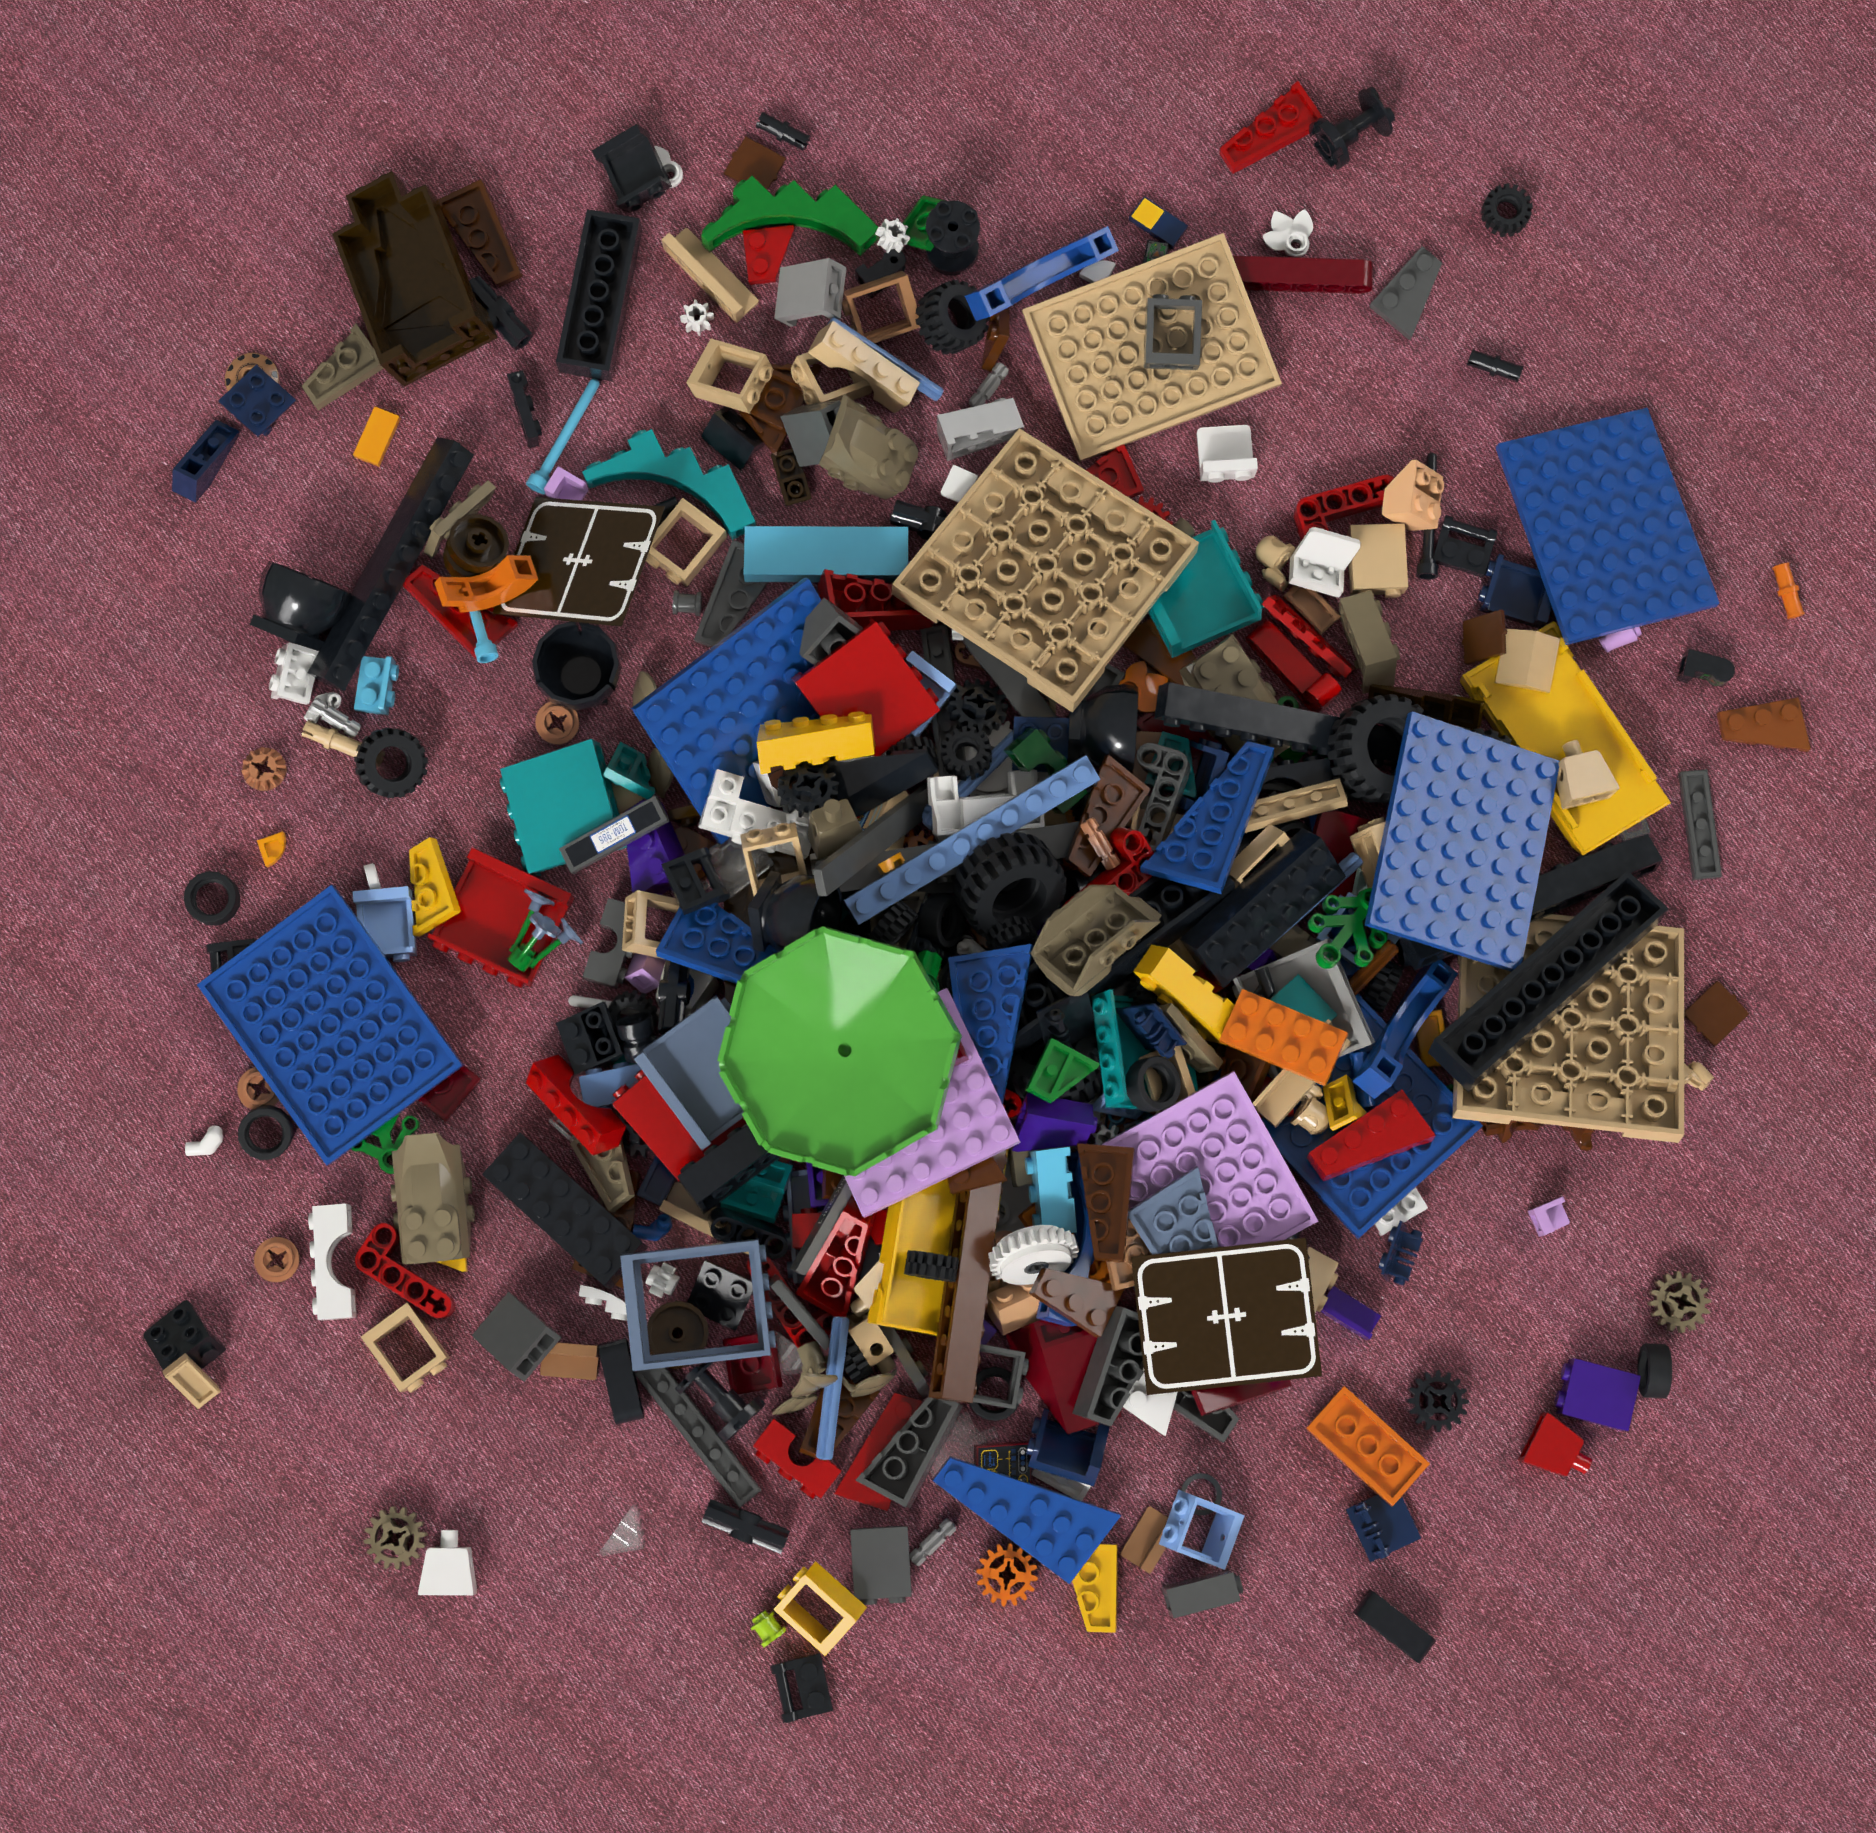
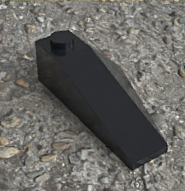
M926 749L892 751L887 756L870 755L841 761L836 760L834 756L830 757L824 764H818L819 768L824 765L828 766L827 774L835 773V781L839 782L837 800L848 799L856 817L867 813L938 772V766ZM826 789L821 794L822 797L826 794Z

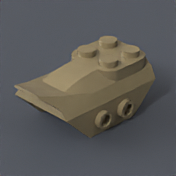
M844 394L819 465L828 471L827 474L844 482L843 486L848 489L860 490L885 500L894 497L899 492L904 491L909 484L915 462L918 458L916 444L898 429L887 427L881 422L882 419L880 417L870 414L866 411L867 408L864 405L854 402Z
M1233 634L1179 670L1185 686L1278 704L1274 698L1276 693L1273 687L1268 682L1264 683L1259 675L1261 673L1260 667L1253 659L1250 660ZM1206 729L1212 738L1216 737L1233 756L1246 743L1240 740L1241 736L1232 734V737H1220L1215 735V731ZM1257 739V742H1254L1267 746L1266 741ZM1283 745V747H1273V758L1281 754L1290 746Z
M1089 885L1082 892L1075 894L1072 900L1061 909L1055 910L1051 917L1047 919L1031 951V955L1046 977L1070 996H1080L1106 977L1111 971L1113 962L1160 923L1159 918L1162 915L1140 897L1128 896L1116 885Z
M438 1132L406 1135L398 1150L392 1151L395 1185H391V1198L393 1202H397V1213L393 1214L394 1228L399 1230L402 1264L438 1262L470 1257L471 1222H475L474 1206L469 1205L468 1194H472L471 1177H466L460 1144H450Z

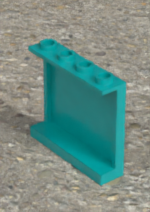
M1216 520L1211 521L1210 530L1192 537L1199 542L1197 553L1168 591H1164L1148 611L1172 658L1262 620L1263 600L1259 593L1255 594L1251 586L1253 584L1249 573L1242 571L1237 551L1235 549L1231 550L1228 545L1229 538L1227 532L1223 527L1219 528Z
M589 739L500 769L502 775L500 785L503 792L507 793L509 801L507 811L510 818L514 819L516 827L514 837L517 844L521 845L523 853L521 864L528 874L538 877L541 876L540 872L566 864L559 848L620 815L611 781L603 776L607 766L600 742Z
M1109 989L1091 996L1105 1105L1108 1108L1138 1109L1127 1096L1126 1074L1129 1067L1139 1060V1057L1156 1049L1146 1050L1116 1013L1115 1008L1132 1006L1133 998L1114 995L1113 990ZM1187 1064L1195 1091H1198L1195 1069ZM1144 1078L1145 1091L1147 1092L1148 1096L1151 1098L1150 1093H1149V1090H1148V1087H1147V1084H1146V1081H1145V1078Z

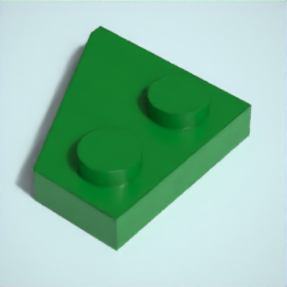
M1051 1038L1048 1040L1025 1090L1048 1103H1052L1097 1069L1100 1063Z

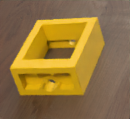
M815 1561L809 1569L803 1566L795 1575L793 1580L796 1584L793 1587L787 1584L777 1597L781 1601L774 1608V1611L826 1656L855 1624L867 1607ZM805 1584L843 1617L830 1632L793 1599Z

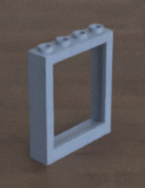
M759 1239L627 1253L620 1256L633 1371L771 1355V1348H776L775 1331H769L768 1319H773L772 1303L766 1302L765 1291L770 1290L768 1273H763L762 1262H767L765 1244H759ZM749 1252L758 1343L650 1355L641 1264Z

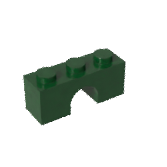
M1027 728L1004 749L1018 769L1024 772H1030L1038 764H1042L1046 767L1049 777L1064 768L1068 763L1059 751H1054L1049 745L1051 742L1050 738L1041 729ZM1085 789L1052 808V811L1057 814H1065L1088 792Z

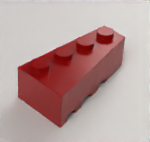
M826 569L822 572L817 584L821 600L826 598L863 628L870 624L868 620L871 618L877 623L882 621L889 631L919 630L932 627L934 624L932 620L893 596L892 584L885 583V580L875 578L873 581L858 578V575L848 573L846 576L833 574L834 571Z

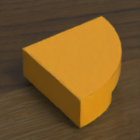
M283 831L257 840L267 868L274 865L285 851L286 836Z
M901 852L876 867L881 875H885L905 863V859Z

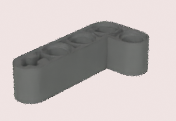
M1146 743L1139 747L1137 760L1145 772L1156 775L1157 779L1139 832L1144 835L1148 843L1151 842L1153 836L1156 844L1150 845L1155 853L1156 847L1169 836L1191 772V767L1184 753L1154 743ZM1148 754H1157V759L1153 763L1144 762ZM1175 761H1182L1184 763L1179 771L1170 770V766ZM1173 787L1175 791L1170 797H1163L1161 792L1164 788ZM1156 813L1166 814L1164 821L1161 823L1152 822V818Z

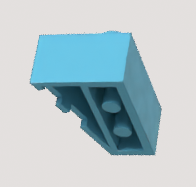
M1070 1147L1028 1151L1029 1157L1025 1158V1169L1027 1175L1031 1174L1032 1186H1028L1030 1203H1035L1036 1214H1032L1033 1226L1053 1225L1064 1228V1231L1077 1232L1074 1197H1072L1070 1181H1073L1072 1172L1068 1171L1067 1156H1070Z

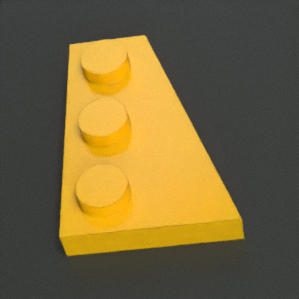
M432 837L427 838L409 850L410 880L414 884L415 900L411 901L412 911H415L416 925H413V936L418 937L461 912L437 839Z

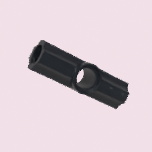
M480 276L469 280L475 298L488 312L494 330H497L515 351L524 348L533 337V334L515 315L516 313L511 305L501 295L498 296Z
M897 500L890 524L908 527L909 530L917 532L919 537L928 541L948 515L946 511L936 506L922 508Z
M666 959L663 980H660L658 988L660 1004L658 1031L661 1034H664L685 1019L686 1006L689 1005L691 996L690 968Z
M710 1499L702 1519V1523L729 1533V1536L751 1545L754 1543L779 1554L782 1553L790 1530L767 1522L757 1514L741 1508L739 1510L713 1499Z

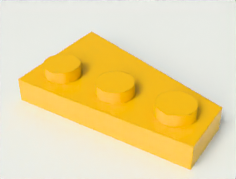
M1100 1544L1072 1580L1087 1632H1117L1118 1544Z

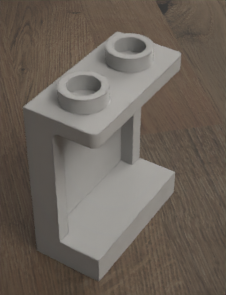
M830 258L781 267L774 319L790 327L796 326L797 319L823 315L829 319L833 317L841 319L846 267Z

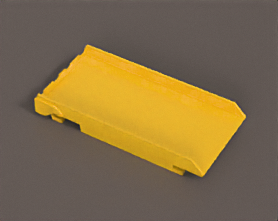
M1553 621L1538 630L1539 632L1560 638L1550 693L1495 683L1500 656L1490 658L1463 674L1460 683L1471 699L1484 701V717L1492 729L1498 731V737L1506 735L1512 739L1511 745H1519L1520 748L1559 761L1566 757L1562 746L1573 740H1578L1583 753L1594 750L1601 753L1620 789L1609 799L1562 809L1556 782L1550 814L1571 847L1584 856L1671 802L1657 783L1656 775L1584 669L1581 671L1573 659L1574 655L1569 647L1565 645L1560 628Z
M947 1178L888 1206L879 1260L880 1263L884 1264L881 1283L879 1282L878 1289L874 1290L873 1303L869 1309L867 1323L937 1336L944 1281L906 1275L904 1270L908 1250L948 1256L956 1194H951Z

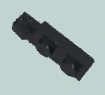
M523 370L507 374L527 446L529 448L539 446L538 436L542 435L538 419L533 420L531 411H535L530 395H525L528 380Z

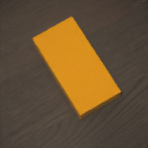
M374 406L353 456L380 467L401 420L400 416Z
M1442 1009L1432 1010L1416 1034L1419 1058L1428 1068L1441 1066L1428 1051L1434 1039L1445 1030Z

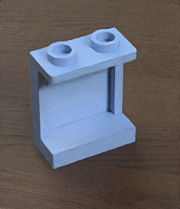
M911 651L906 658L907 665L909 667L914 665L923 677L920 683L925 690L929 687L939 699L936 705L941 709L950 698L951 693L955 691L956 683L914 651ZM936 714L905 738L910 736L919 737Z
M409 886L353 891V902L356 904L357 918L386 958H393V962H405L410 960V956H417L416 936H413V925H415L414 911H412L411 903L413 891Z

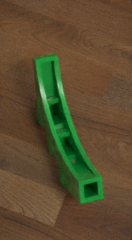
M753 176L746 181L741 180L733 190V203L735 205L731 204L726 207L721 214L722 217L715 223L710 222L707 224L701 235L702 246L709 253L726 240L743 233L744 230H753L765 226L794 225L826 233L845 243L859 256H862L880 239L875 234L878 226L836 185L830 190H823L815 201L793 180L789 185H782L774 197Z

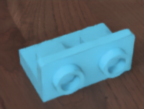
M363 656L354 704L355 711L388 715L389 707L393 708L395 692L392 691L393 681L398 680L399 665H396V661L392 656H386V659Z

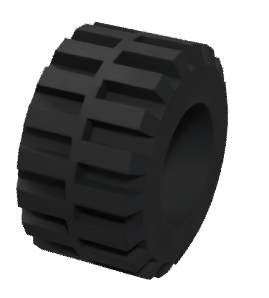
M959 280L945 282L926 292L924 297L920 298L918 302L920 306L916 308L915 314L919 318L915 320L916 325H920L921 330H919L920 336L924 335L926 338L924 342L927 345L932 344V349L936 352L941 350L942 354L958 353L977 344L978 341L984 338V333L988 331L989 326L986 322L990 321V317L976 321L965 298L966 295L977 290L974 286L969 287L968 282L962 281L959 283ZM948 308L954 313L957 319V327L952 323V321L949 318Z
M382 728V730L371 732V735L366 736L362 740L361 746L358 745L356 749L358 751L357 757L354 756V762L356 763L355 772L360 778L359 781L369 791L387 798H401L407 793L414 792L415 787L422 784V777L427 774L428 770L425 769L426 764H428V757H425L424 752L426 751L424 746H421L420 741L412 736L411 733L403 730ZM390 746L402 750L406 757L405 770L395 779L383 778L376 769V758L379 752Z

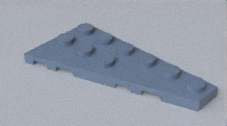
M1198 1166L1129 1209L1128 1218L1152 1255L1218 1247Z

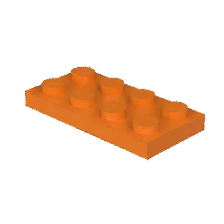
M1242 989L1219 1041L1326 1086L1348 1037V1032Z
M1345 1386L1339 1390L1306 1428L1391 1507L1394 1506L1430 1464Z

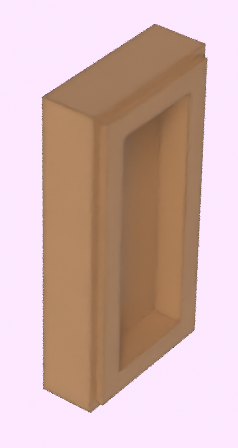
M1294 585L1283 596V599L1320 635L1326 632L1341 617L1317 591Z

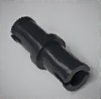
M765 112L761 113L758 119L760 122L756 124L757 128L776 136V140L779 142L785 141L801 149V151L806 149L807 141H810L811 138L810 135L791 127V123L787 121L782 122Z
M1472 349L1467 366L1489 372L1490 376L1498 375L1517 383L1524 367L1502 360L1499 355L1493 357L1475 349Z

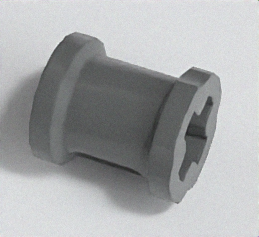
M674 590L673 615L683 612L695 613L696 616H701L702 592L686 594L680 593L679 590Z

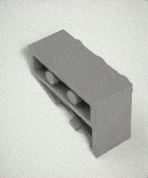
M1000 398L992 403L937 415V435L947 461L1009 441L1019 428L1024 431V425L1014 398Z

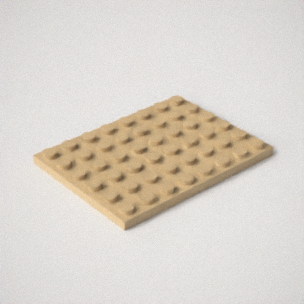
M1224 233L1022 310L1079 462L1263 393L1282 384ZM1155 294L1168 295L1169 299H1179L1180 296L1191 295L1195 296L1196 300H1202L1200 366L1198 370L1144 368L1145 313L1148 298H1152ZM1154 309L1153 352L1192 354L1194 310Z

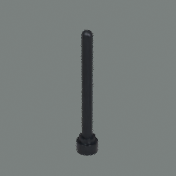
M1429 453L1426 457V466L1437 472V455ZM1435 529L1423 531V556L1416 569V577L1419 579L1432 580L1438 578L1439 566L1436 564V560L1433 559Z

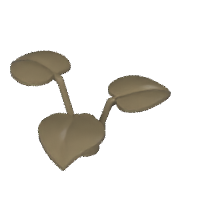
M640 671L636 679L632 695L633 706L657 689L653 678L645 671ZM654 748L648 761V769L651 775L649 781L651 786L655 788L658 796L665 798V793L671 784L673 773L658 749Z
M817 1341L809 1342L797 1349L803 1364L801 1367L803 1372L799 1382L791 1391L792 1398L782 1403L777 1409H773L772 1415L793 1413L810 1406L818 1398L817 1394L812 1393L838 1380L837 1375L820 1374L826 1370L825 1365H827L828 1355H823ZM895 1368L891 1373L869 1377L857 1385L850 1384L843 1376L842 1383L851 1392L852 1397L869 1395L885 1387L894 1378L897 1369Z

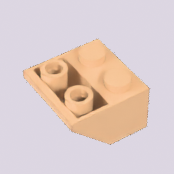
M1411 460L1385 488L1382 515L1397 524L1405 523V529L1408 531L1438 529V520L1441 516V494L1444 490L1443 476L1418 460Z
M992 1276L988 1283V1306L986 1310L990 1319L1003 1336L1039 1320L1036 1318L1039 1300L1029 1294L1033 1284L1014 1285L1003 1282L1002 1278L997 1280L995 1276Z

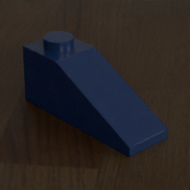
M215 420L173 468L172 491L196 503L212 484L240 435V431L219 420Z

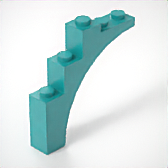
M652 429L649 431L640 430L634 433L631 439L627 440L630 448L629 451H618L611 456V459L602 463L601 461L591 463L586 467L587 470L582 471L589 489L609 482L630 479L650 480L676 487L691 494L706 505L722 522L732 540L745 534V526H756V521L729 464L714 466L707 471V474L703 475L691 447L686 449L683 447L677 448L670 452V456L665 457Z

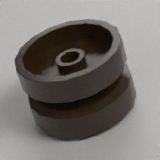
M481 514L466 515L458 519L451 527L443 552L444 565L451 576L472 577L495 568L506 557L508 552L509 540L506 531L493 518Z
M675 1301L662 1305L655 1310L649 1318L647 1325L651 1355L706 1348L709 1336L707 1320L702 1312L690 1303ZM678 1330L679 1334L683 1333L682 1337L679 1339L672 1336L673 1331ZM690 1365L674 1366L669 1368L679 1369L688 1367Z

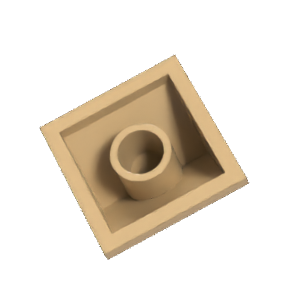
M1506 629L1508 631L1505 635L1506 654L1500 655L1495 683L1550 693L1560 638L1539 631Z

